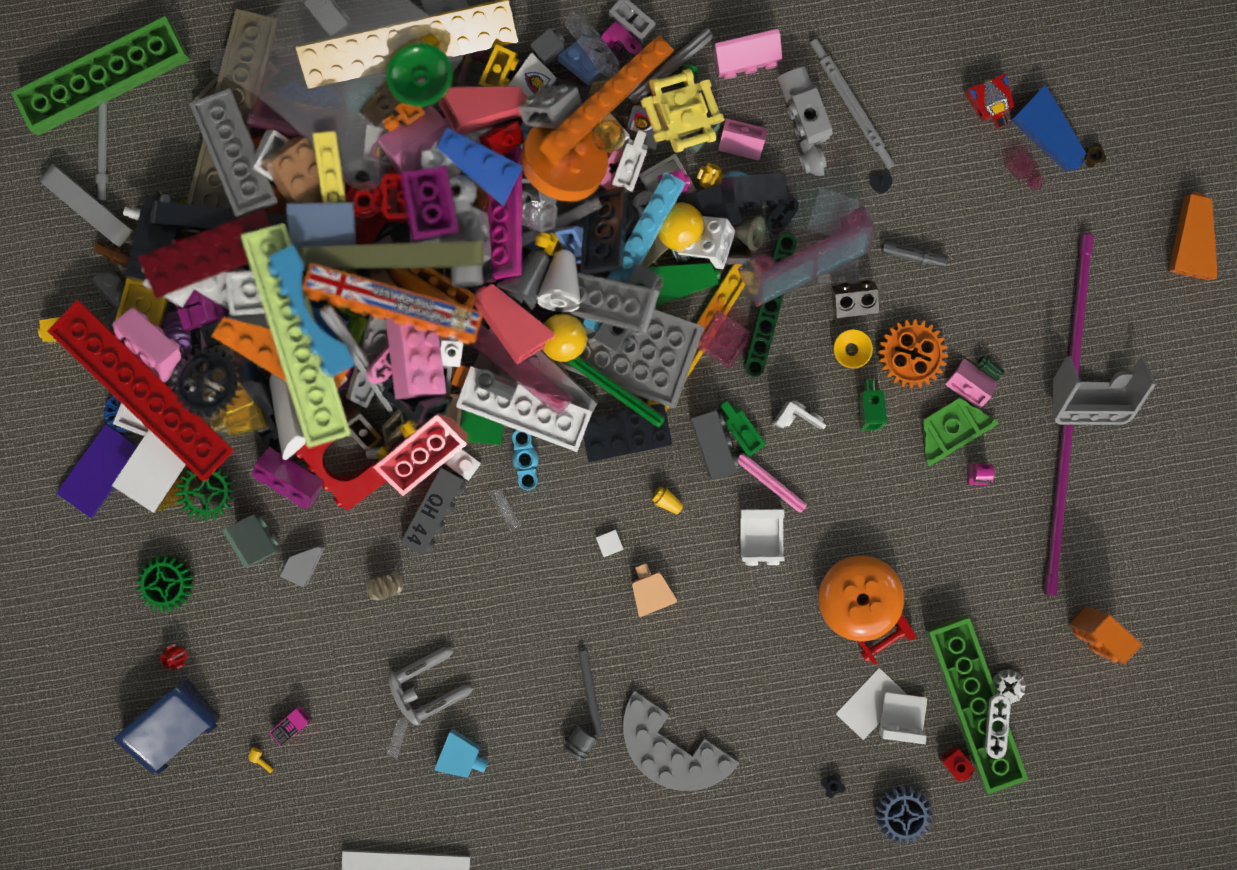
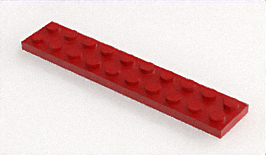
M79 300L47 330L56 341L203 482L235 451L201 417L197 416V413L193 415L189 413V409H183V403L180 404L176 401L179 396L174 395V391L166 383H163L135 353L120 341Z

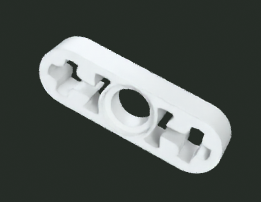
M1000 694L992 696L989 700L985 751L992 758L996 759L1003 757L1006 753L1010 716V702L1005 696ZM999 699L1005 704L1004 707H1000V714L1004 715V718L993 716V713L998 715V708L994 704L998 703ZM997 720L1003 723V729L1000 732L992 730V724ZM991 735L1002 737V739L997 738V745L1001 749H998L996 753L990 749L991 746L995 745V739L991 738Z

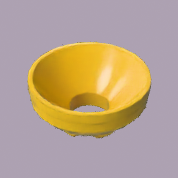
M853 329L847 330L837 337L833 350L836 360L842 366L853 369L862 367L870 360L873 346L870 338L864 332ZM849 343L857 346L858 350L854 356H849L845 352V347Z

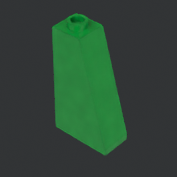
M712 263L647 268L664 278L662 282L664 285L658 294L654 308L714 287L719 284L718 279H721L718 268H713Z

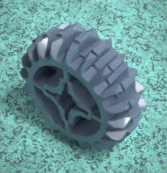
M900 786V792H898L893 787L892 795L885 792L884 794L887 799H879L883 806H876V810L881 812L875 814V818L880 820L877 826L882 828L881 833L883 835L888 834L887 838L890 841L895 837V842L899 844L903 838V842L908 844L909 838H911L913 843H916L917 839L915 836L918 835L921 839L924 838L922 831L929 832L930 830L926 824H933V821L927 818L934 815L932 811L928 810L932 805L930 802H926L928 798L925 795L921 796L920 790L914 792L913 788L909 786L906 792L905 787ZM907 799L918 803L920 811L910 809ZM899 801L898 807L895 810H890L891 806ZM904 808H905V811H906L908 814L905 815V819H904V821H903L901 815H903V813H904L903 811H904ZM892 819L893 821L900 822L902 831L892 828L888 820ZM914 820H919L918 823L910 829L911 822H913Z

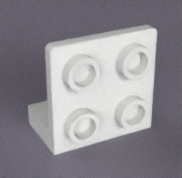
M702 216L704 219V231L701 238L696 243L693 242L691 245L684 247V250H677V253L685 256L709 258L715 268L724 269L735 230L728 219Z
M797 401L786 402L772 423L778 428L789 427L795 418L793 413H796L819 429L826 427L822 423L824 420L822 417L814 412L807 413L804 411L806 407Z
M885 692L879 729L880 736L883 739L925 744L926 735L923 732L927 698Z

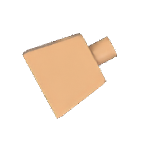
M647 563L635 567L639 579L632 582L639 617L677 602L675 595L660 571L651 574Z

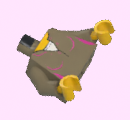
M398 409L382 426L385 444L376 454L377 459L380 461L407 437L416 432L424 423L417 425Z

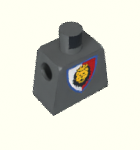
M633 105L630 115L618 111L616 120L621 126L626 127L630 139L635 141L638 130L647 133L643 144L648 146V150L655 152L658 142H655L653 137L655 133L646 109L642 106Z

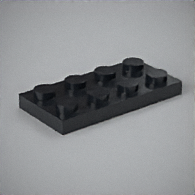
M626 187L596 191L586 198L580 272L583 274L623 269L629 192Z

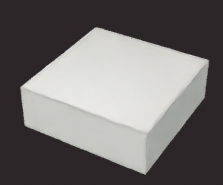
M616 529L596 537L603 557L624 550Z

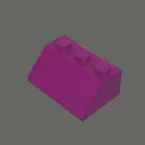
M446 166L402 172L400 181L412 243L435 240L457 233L458 227Z
M271 447L255 463L251 474L259 482L268 485L276 493L282 494L295 505L301 506L304 509L311 508L315 504L324 483L323 480L290 459L284 460L282 454Z

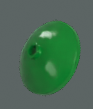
M425 43L410 44L401 48L393 55L386 70L387 84L394 97L400 102L414 107H424L439 101L448 92L453 79L452 66L445 53L439 48ZM420 79H425L424 83H418Z

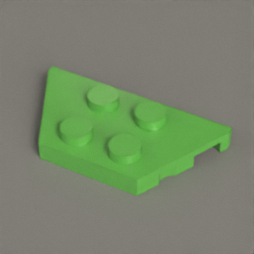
M957 398L922 420L926 465L929 467L998 425V421L987 416L981 410L971 406L961 398Z

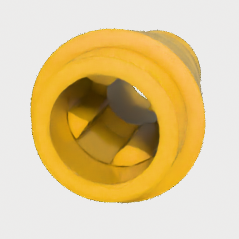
M659 486L651 497L654 505L676 515L684 506L667 487Z

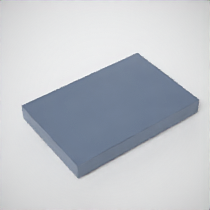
M354 202L287 204L288 231L291 246L294 245L297 248L356 245Z

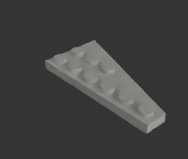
M490 328L473 367L480 370H489L522 386L592 411V414L598 403L596 398L582 385L577 384L569 376V373L561 369L554 362L555 360L549 358L542 349L516 364Z

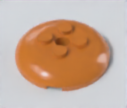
M856 555L840 560L829 569L819 587L818 604L824 621L835 633L853 641H870L885 635L896 625L904 607V590L900 578L888 564L875 557ZM861 593H865L868 597L863 605L857 602V597Z

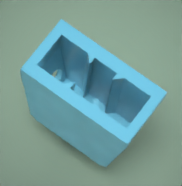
M451 729L434 770L468 778L472 768L484 773L489 761L477 756L480 750L478 744L456 730Z

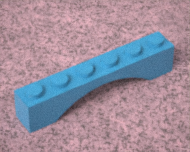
M294 245L269 256V263L266 264L272 276H277L280 282L277 284L282 296L286 295L290 303L287 305L293 316L297 315L300 320L298 327L303 336L307 335L311 341L308 344L314 356L318 355L321 363H319V367L324 375L328 374L329 378H332L355 366L356 364L346 345L324 333L308 313L301 290L303 263Z

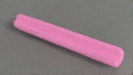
M741 453L738 456L737 461L742 467L795 510L801 513L806 508L807 504L746 454Z

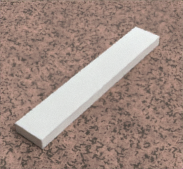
M343 850L342 870H470L471 856Z

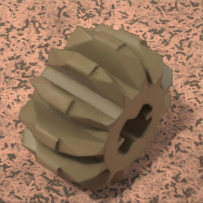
M395 571L374 576L365 583L370 599L376 601L394 596L403 590L402 579L399 573Z

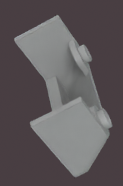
M1066 356L1053 379V416L1055 422L1061 425H1122L1130 422L1156 385L1145 357L1140 358L1133 371H1119L1110 382H1081L1071 356Z

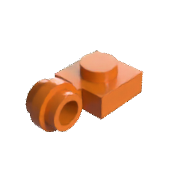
M401 103L394 108L399 116L395 117L392 114L383 120L384 128L390 132L401 125L399 120H402L405 126H408L423 116L425 112L421 107Z

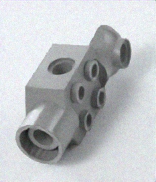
M800 67L782 74L777 79L786 103L789 105L787 108L790 120L794 119L796 128H794L798 140H802L799 143L803 155L799 156L805 174L812 173L813 175L824 176V168L827 167L822 150L816 148L815 145L830 139L833 131L817 87L811 82L806 67ZM804 114L810 115L812 120H807Z
M465 174L450 176L448 179L458 232L441 237L440 243L484 242V262L491 258L488 214L472 207L476 197L474 181ZM460 186V193L454 196L455 188ZM482 266L451 267L452 286L468 287L483 284Z

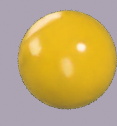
M675 203L665 218L658 237L669 249L675 251L684 250V247L691 245L693 242L696 243L701 238L704 231V219L694 206L688 203Z
M557 314L545 321L543 325L555 335L551 341L549 340L544 343L545 347L542 349L549 358L559 362H567L582 354L587 344V331L578 318L570 314Z

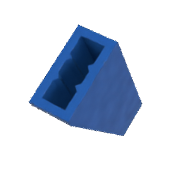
M1044 85L1011 121L1065 172L1072 169L1075 171L1083 164L1082 158L1086 155V152L1049 89Z

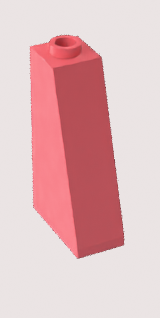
M520 86L449 88L445 96L437 102L452 130L463 135L522 117L518 106L525 102L527 95L523 93Z
M494 284L488 287L482 286L475 292L476 299L474 305L480 312H483L482 316L516 364L545 347L544 343L549 340L551 341L555 337L551 330Z

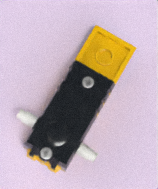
M156 191L153 195L146 194L142 209L125 207L123 211L124 216H129V218L139 220L133 241L134 247L130 252L131 258L127 264L128 269H126L124 275L127 279L116 320L133 307L138 313L140 311L143 312L153 326L158 325L161 328L168 299L165 297L155 299L152 290L143 285L147 278L138 257L171 245L172 239H185L188 236V232L200 233L201 231L151 225L150 218L153 201L187 204V200L180 196L174 198L168 193Z

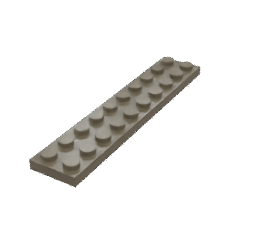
M236 9L215 93L231 88L251 136L279 20ZM203 138L187 204L232 209Z

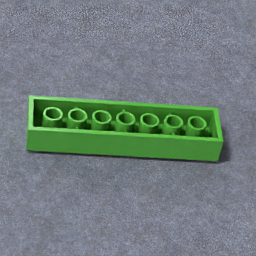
M164 16L11 92L30 132L39 136L191 59L173 23Z
M964 615L925 629L982 789L987 794L1028 780L1010 727H1008L1007 749L1003 757L998 759L992 758L985 751L988 705L990 698L996 695L997 691L970 618ZM999 700L998 703L994 704L998 708V715L993 713V716L1004 718V715L1000 714V707L1002 705ZM997 720L993 722L992 730L1000 732L1003 729V723ZM991 735V738L995 739V745L991 746L990 749L996 753L998 749H1001L997 745V738L1002 739V737Z

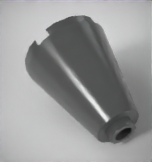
M540 249L538 251L533 250L521 261V275L503 278L498 283L497 288L526 311L533 310L538 300L537 295L551 263L548 259L549 255Z

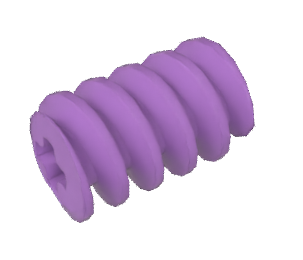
M178 311L166 314L162 321L163 332L169 340L172 338L179 344L181 357L187 356V353H190L192 350L191 332L183 329Z

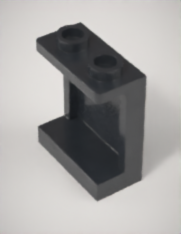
M393 376L385 381L382 396L417 425L427 422L437 413L446 415L453 399L447 393L433 398L395 399Z

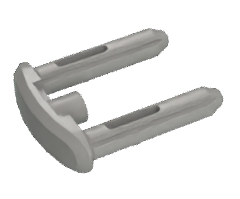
M442 647L396 672L391 670L389 674V684L395 702L404 716L414 725H420L422 720L468 697L473 690L469 684L461 685L415 710L411 707L410 702L419 698L414 687L403 691L401 683L447 660L453 654L451 647ZM423 662H426L427 664L410 674L406 673V671L420 665ZM443 700H446V703L434 708L429 712L426 711V709L430 708L431 706Z

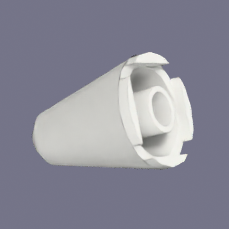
M563 249L554 254L537 295L538 304L550 311H555V308H563L562 312H572L577 310L580 305L576 257L569 250Z

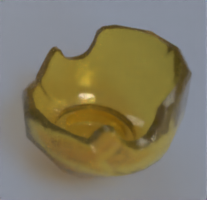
M615 120L600 122L593 133L594 144L603 152L612 153L619 150L626 138L623 127Z

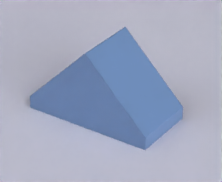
M572 226L556 229L555 233L563 249L571 251L576 257V264H581L583 228Z

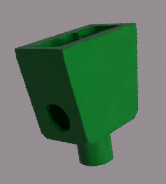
M874 379L864 381V391L859 395L860 431L882 430L887 424L884 390H877V380Z

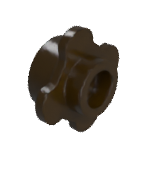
M1095 143L1090 148H1084L1087 167L1092 168L1095 164L1106 161V155H1104L1101 144Z

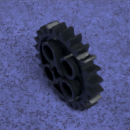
M204 347L203 353L196 348L195 355L188 352L189 359L181 358L183 366H176V369L180 371L179 374L172 375L177 378V381L172 383L173 386L178 388L173 392L174 395L179 396L176 401L180 404L183 403V409H189V413L193 415L197 413L199 417H203L205 413L206 417L211 418L212 412L220 416V409L227 412L226 405L234 406L232 398L239 399L236 391L243 389L238 386L240 382L239 377H237L236 363L232 361L233 356L226 355V352L222 349L218 352V349L212 347L211 351L209 348ZM206 363L205 371L200 372L201 366ZM225 372V378L219 382V375ZM195 373L223 387L224 390H217L193 378L191 375ZM196 383V389L191 392V385ZM215 392L214 399L209 401L210 393Z

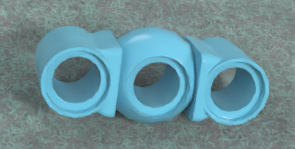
M516 430L512 436L515 450L512 455V463L519 476V486L524 490H531L538 484L536 467L539 457L533 448L532 435L527 434V443L519 444L516 438L522 431ZM523 453H527L531 457V462L527 466L522 465L519 460ZM527 474L534 478V483L530 487L525 486L522 482L523 477Z

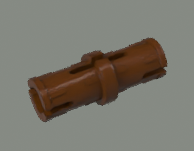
M102 240L96 243L94 247L95 253L110 259V262L113 264L117 263L128 269L127 264L131 258L130 255L124 253L121 248H115Z

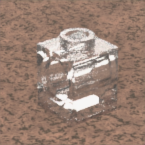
M538 199L523 204L522 225L539 232L555 228L557 207Z

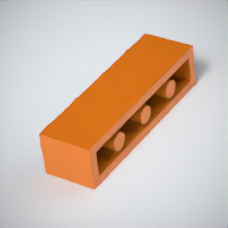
M432 268L390 269L389 277L392 281L410 292L473 309L476 295L463 287L452 286V280Z

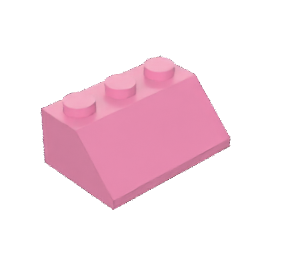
M779 29L715 43L713 56L718 78L724 76V79L736 77V73L745 72V74L757 72V68L773 69L778 67V64L782 61Z
M432 105L423 110L425 112L423 116L408 126L401 123L393 131H388L377 138L397 174L413 171L420 167L422 153L432 148L436 141L439 140L445 127L452 130L448 122Z
M132 307L113 323L116 337L135 353L163 383H166L181 359L180 346L174 339L171 338L169 340L158 325L153 326L143 312L140 311L138 313Z

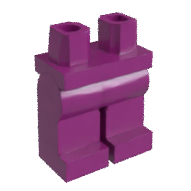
M193 290L183 308L175 304L176 308L179 309L177 311L182 327L186 331L212 323L228 316L230 313L228 309L196 290Z

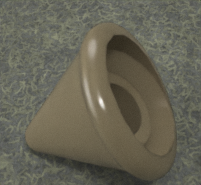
M759 215L732 226L735 230L734 236L748 246L751 251H756L761 247L766 232V223L762 216Z

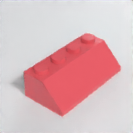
M437 413L378 461L373 468L404 496L467 444V433L452 418Z

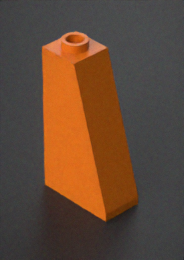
M1193 192L1184 197L1168 272L1210 281L1217 279L1213 204L1211 198L1205 197L1206 194Z

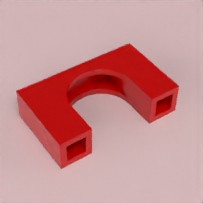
M335 440L307 448L305 443L295 452L296 456L299 459L304 458L308 463L306 465L308 470L313 475L317 474L324 481L322 487L327 492H332L335 496L333 499L340 508L344 507L347 511L387 482L373 468L377 463L375 459L353 475L339 476L332 473L326 467L323 460L325 449Z

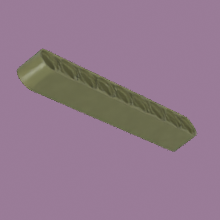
M484 242L295 248L303 263L302 271H308L311 263L334 270L484 265Z

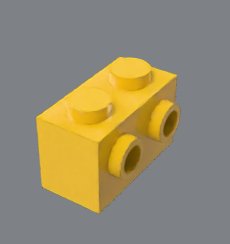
M496 44L479 84L484 87H508L510 83L508 76L511 71L516 70L519 59H517L518 54Z

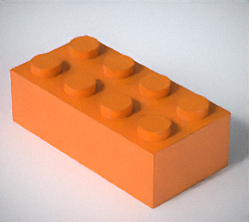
M1085 606L1069 624L1073 628L1072 633L1078 639L1089 643L1087 647L1091 651L1114 663L1118 661L1125 664L1142 646L1111 615Z

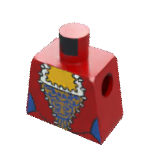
M1006 73L971 87L964 92L982 122L992 118L997 129L1009 124L1005 112L1014 108Z

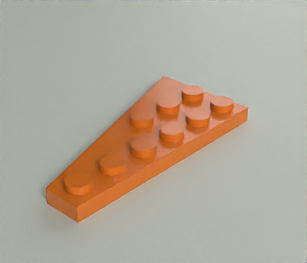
M223 317L212 336L287 382L270 328ZM349 369L333 377L336 389Z

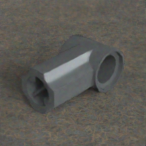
M481 370L475 376L477 387L510 401L518 386V383L492 373L489 370ZM483 373L488 374L491 378L487 386H482L478 381L479 376Z

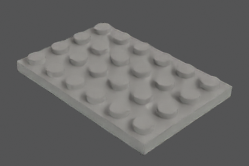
M654 309L647 333L633 332L630 337V345L622 353H618L594 339L597 332L585 326L587 344L579 357L630 393L676 408L704 330L703 326ZM576 317V318H578L582 323H583L584 320H585V318ZM616 327L617 334L623 332L624 328ZM557 362L559 367L583 375L567 362Z

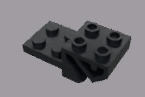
M661 403L650 405L651 408L665 418L660 427L655 426L633 409L590 418L583 435L588 461L594 462L673 445L665 405Z

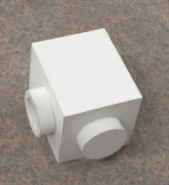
M439 336L443 366L460 367L463 343L458 341L456 337L448 336L446 338Z

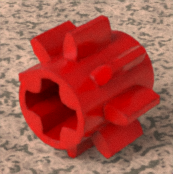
M174 643L162 649L164 653L160 655V659L166 669L171 668L172 671H175L185 666L184 661L188 659L184 647H177Z

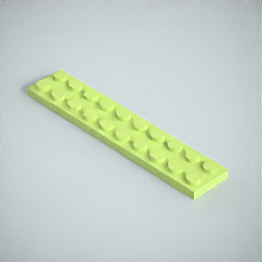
M285 224L241 235L307 448L351 435L333 377L329 378L328 374L324 375L319 367V363H321L318 355L314 356L308 345L311 343L307 335L303 336L298 327V323H300L297 315L293 316L287 305L290 303L286 295L282 296L277 286L280 283L277 276H272L266 265L269 263V256L291 246ZM301 278L303 300L308 313L315 322L308 297L303 292L304 284Z

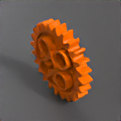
M914 319L910 325L908 320H905L904 327L900 323H896L897 330L889 328L888 330L891 335H883L887 341L879 343L880 346L884 347V350L878 351V354L883 355V358L878 360V362L885 363L881 370L888 369L889 372L886 378L894 376L892 383L900 380V387H904L908 383L909 389H912L914 383H916L918 388H922V381L926 385H930L929 378L937 380L935 373H943L939 367L947 365L942 361V358L948 357V355L942 353V350L948 347L945 345L941 346V342L945 338H937L940 331L932 332V324L925 328V321L918 325L917 320ZM903 335H908L911 339L908 347L901 343ZM924 341L931 345L929 353L923 352L921 348ZM895 347H899L906 351H912L913 349H915V354L931 358V360L926 361L919 357H914L911 359L910 354L896 351ZM897 355H901L904 358V364L901 367H898L894 362ZM917 362H921L924 365L922 373H918L915 370Z

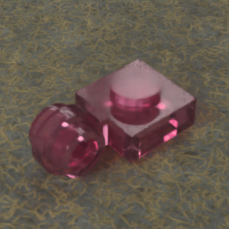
M1023 150L1005 165L1018 181H1021L1026 176L1028 179L1026 184L1032 191L1042 188L1043 178L1038 173L1033 174L1031 172L1037 165Z

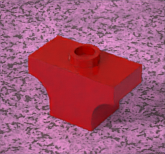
M511 122L501 127L492 128L478 136L483 147L501 156L525 141L518 122Z

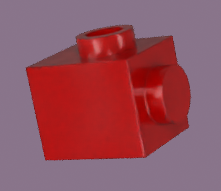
M956 746L939 758L958 782L966 781L973 775L974 766Z

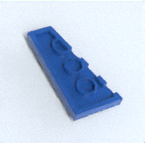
M445 127L435 147L504 206L523 166Z

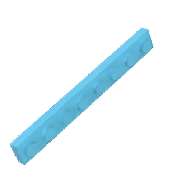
M665 172L624 247L623 269L612 270L607 279L626 283L637 263L642 264L661 230L665 218L684 188L685 182ZM585 319L583 325L595 332H598L603 324L589 319Z

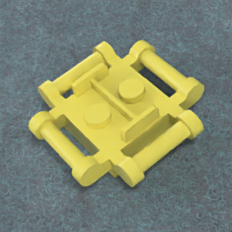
M691 69L683 70L680 74L663 79H651L649 85L653 97L650 96L640 101L642 107L646 109L655 134L653 137L655 142L670 140L676 153L683 151L684 148L706 141L708 143L716 141V134L711 126L725 120L723 114L719 112L710 88L712 87L710 80H704L695 84ZM684 81L686 87L662 94L661 88ZM699 91H703V94L705 96L706 102L712 115V117L707 118L706 113L708 112V109L706 107L701 92L698 93ZM703 131V134L683 140L679 139L681 136Z

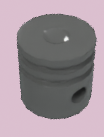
M577 725L569 737L570 740L566 741L563 748L575 758L584 761L585 757L588 756V752L592 750L598 741V738L587 729Z

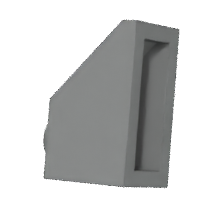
M319 546L293 555L289 559L285 558L280 567L282 571L280 577L301 587L307 586L325 547Z

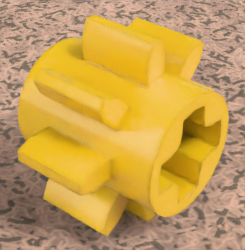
M707 163L706 167L701 166L697 178L701 179L699 184L702 187L708 188L721 184L720 179L724 178L725 175L720 174L722 169L719 166Z

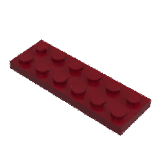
M264 209L138 257L155 299L249 264L241 235L271 227Z

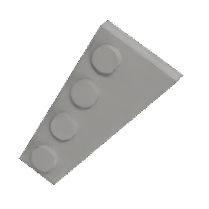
M370 313L360 349L369 362L372 363L388 345L386 320L375 318ZM387 353L386 360L389 364L391 363L390 353ZM355 365L346 398L367 408L375 392ZM382 367V368L376 370V371H377V374H378L382 369H385V368Z

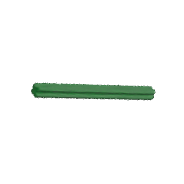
M578 356L573 360L567 361L569 365L655 426L660 427L664 422L665 418L663 415Z

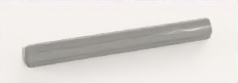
M708 28L704 29L628 96L629 100L633 104L641 101L651 92L649 85L651 79L658 78L659 80L670 76L682 63H685L713 39V33Z

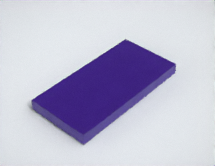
M105 424L56 494L88 517L93 518L113 491V483L138 445L120 432L109 427L108 424Z

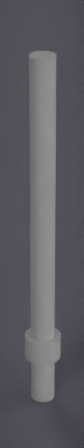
M107 102L98 106V174L95 175L97 201H106V184H109V175H106Z

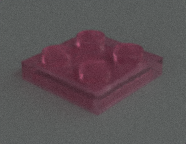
M717 310L703 331L697 348L730 370L753 334Z

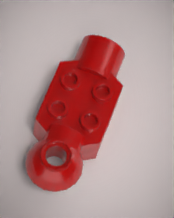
M385 174L379 189L366 183L356 184L350 188L346 194L347 202H354L355 216L365 219L375 214H381L386 223H408L400 181L401 174ZM456 188L454 190V196H457ZM363 197L370 201L369 205L364 207L360 206L357 202Z

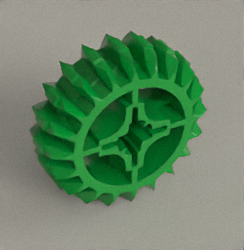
M219 467L210 476L219 483L221 488L212 487L209 484V479H207L205 482L200 480L198 488L187 490L190 481L197 475L187 469L185 474L188 477L183 475L179 477L184 483L176 484L177 488L182 489V491L175 492V496H182V499H179L176 503L181 504L184 502L185 506L181 508V511L183 512L188 508L190 510L187 514L188 517L196 513L195 520H200L201 515H203L204 521H208L210 514L211 518L215 520L217 519L216 511L222 516L225 514L222 507L225 509L230 508L226 501H233L234 498L228 496V494L234 493V489H228L227 486H230L233 482H225L224 479L229 476L227 473L222 477L219 475L222 468ZM203 486L205 487L206 491L212 492L207 495L206 499L204 498L203 494L196 493L198 491H201L203 489ZM222 495L219 504L215 508L209 509L210 498ZM188 496L198 498L202 509L195 507L190 502Z
M168 554L164 558L161 555L156 556L155 560L150 558L148 559V564L145 563L141 566L144 571L137 572L138 576L142 578L135 580V583L141 584V587L136 588V592L142 591L143 594L139 596V599H147L144 603L145 606L152 603L151 609L153 611L158 606L160 612H165L166 608L169 612L173 611L174 607L179 609L182 607L181 602H188L185 596L192 595L188 588H193L194 584L189 583L188 580L193 579L194 576H187V572L191 568L183 569L182 567L185 565V562L181 561L177 564L178 557L176 556L170 559ZM165 566L173 569L178 577H172L168 570L165 569ZM157 568L156 581L149 583L152 572ZM161 581H173V583H170L167 586H156V584L161 583ZM180 583L179 592L172 599L173 587L175 584ZM151 590H158L161 596L164 597V600L156 597Z

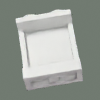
M740 509V560L745 562V565H758L760 561H767V565H780L779 561H785L783 555L784 509Z

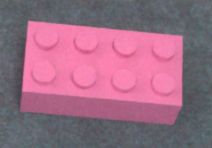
M385 317L395 399L433 398L445 394L446 387L440 340L436 332L428 329L427 331H420L415 329L414 325L407 323L406 325H399L394 323L393 319Z

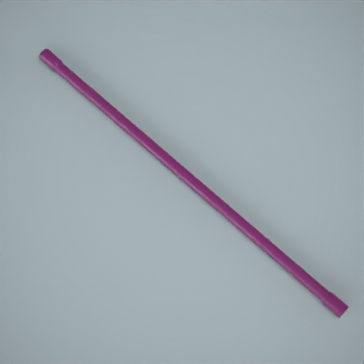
M1081 234L1079 248L1080 258L1070 356L1078 375L1090 259L1094 235ZM1062 425L1049 560L1044 594L1057 596L1058 569L1073 425Z

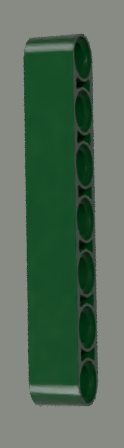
M790 233L782 234L774 248L744 365L745 373L751 378L762 375L765 370L797 246L796 238ZM789 239L792 247L784 249L781 246V240ZM776 260H784L786 262V269H777L775 265ZM772 280H778L781 283L779 291L771 289L770 282ZM768 300L773 301L776 305V309L772 312L765 309V302ZM761 321L769 322L771 326L769 332H762L760 330L759 324ZM761 341L764 343L765 351L763 353L755 351L754 344ZM751 362L759 364L760 371L757 374L749 371Z

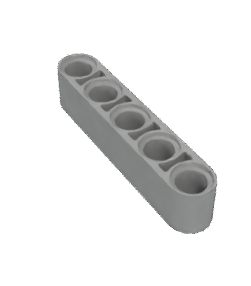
M52 164L39 179L44 186L115 245L120 247L134 231L56 165Z

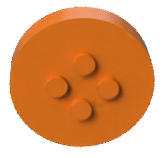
M533 127L528 133L520 153L521 166H523V172L529 182L543 194L557 200L577 201L592 195L600 186L608 170V154L601 139L591 130L554 164L539 148L545 139L557 128Z

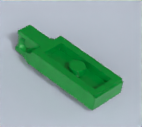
M728 401L719 405L726 414L723 416L725 425L748 457L766 445L742 410L738 407L733 409Z

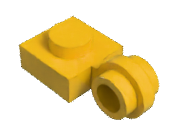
M539 232L535 236V245L543 247L544 252L549 256L554 257L556 252L563 250L556 234L550 232V235Z

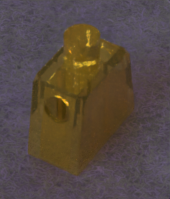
M246 391L238 395L239 399H232L234 406L227 404L228 411L225 412L220 409L221 417L211 421L216 433L227 429L229 436L268 428L260 407Z

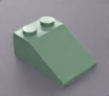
M259 514L251 515L222 530L245 568L261 562L280 550L278 547L280 543L274 534H270L266 528L268 527L266 519L262 515L259 516Z

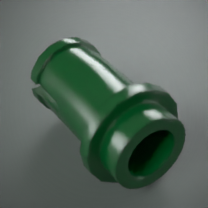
M983 355L976 363L979 371L983 370L995 381L1001 378L999 375L1004 374V370L992 362L989 356Z

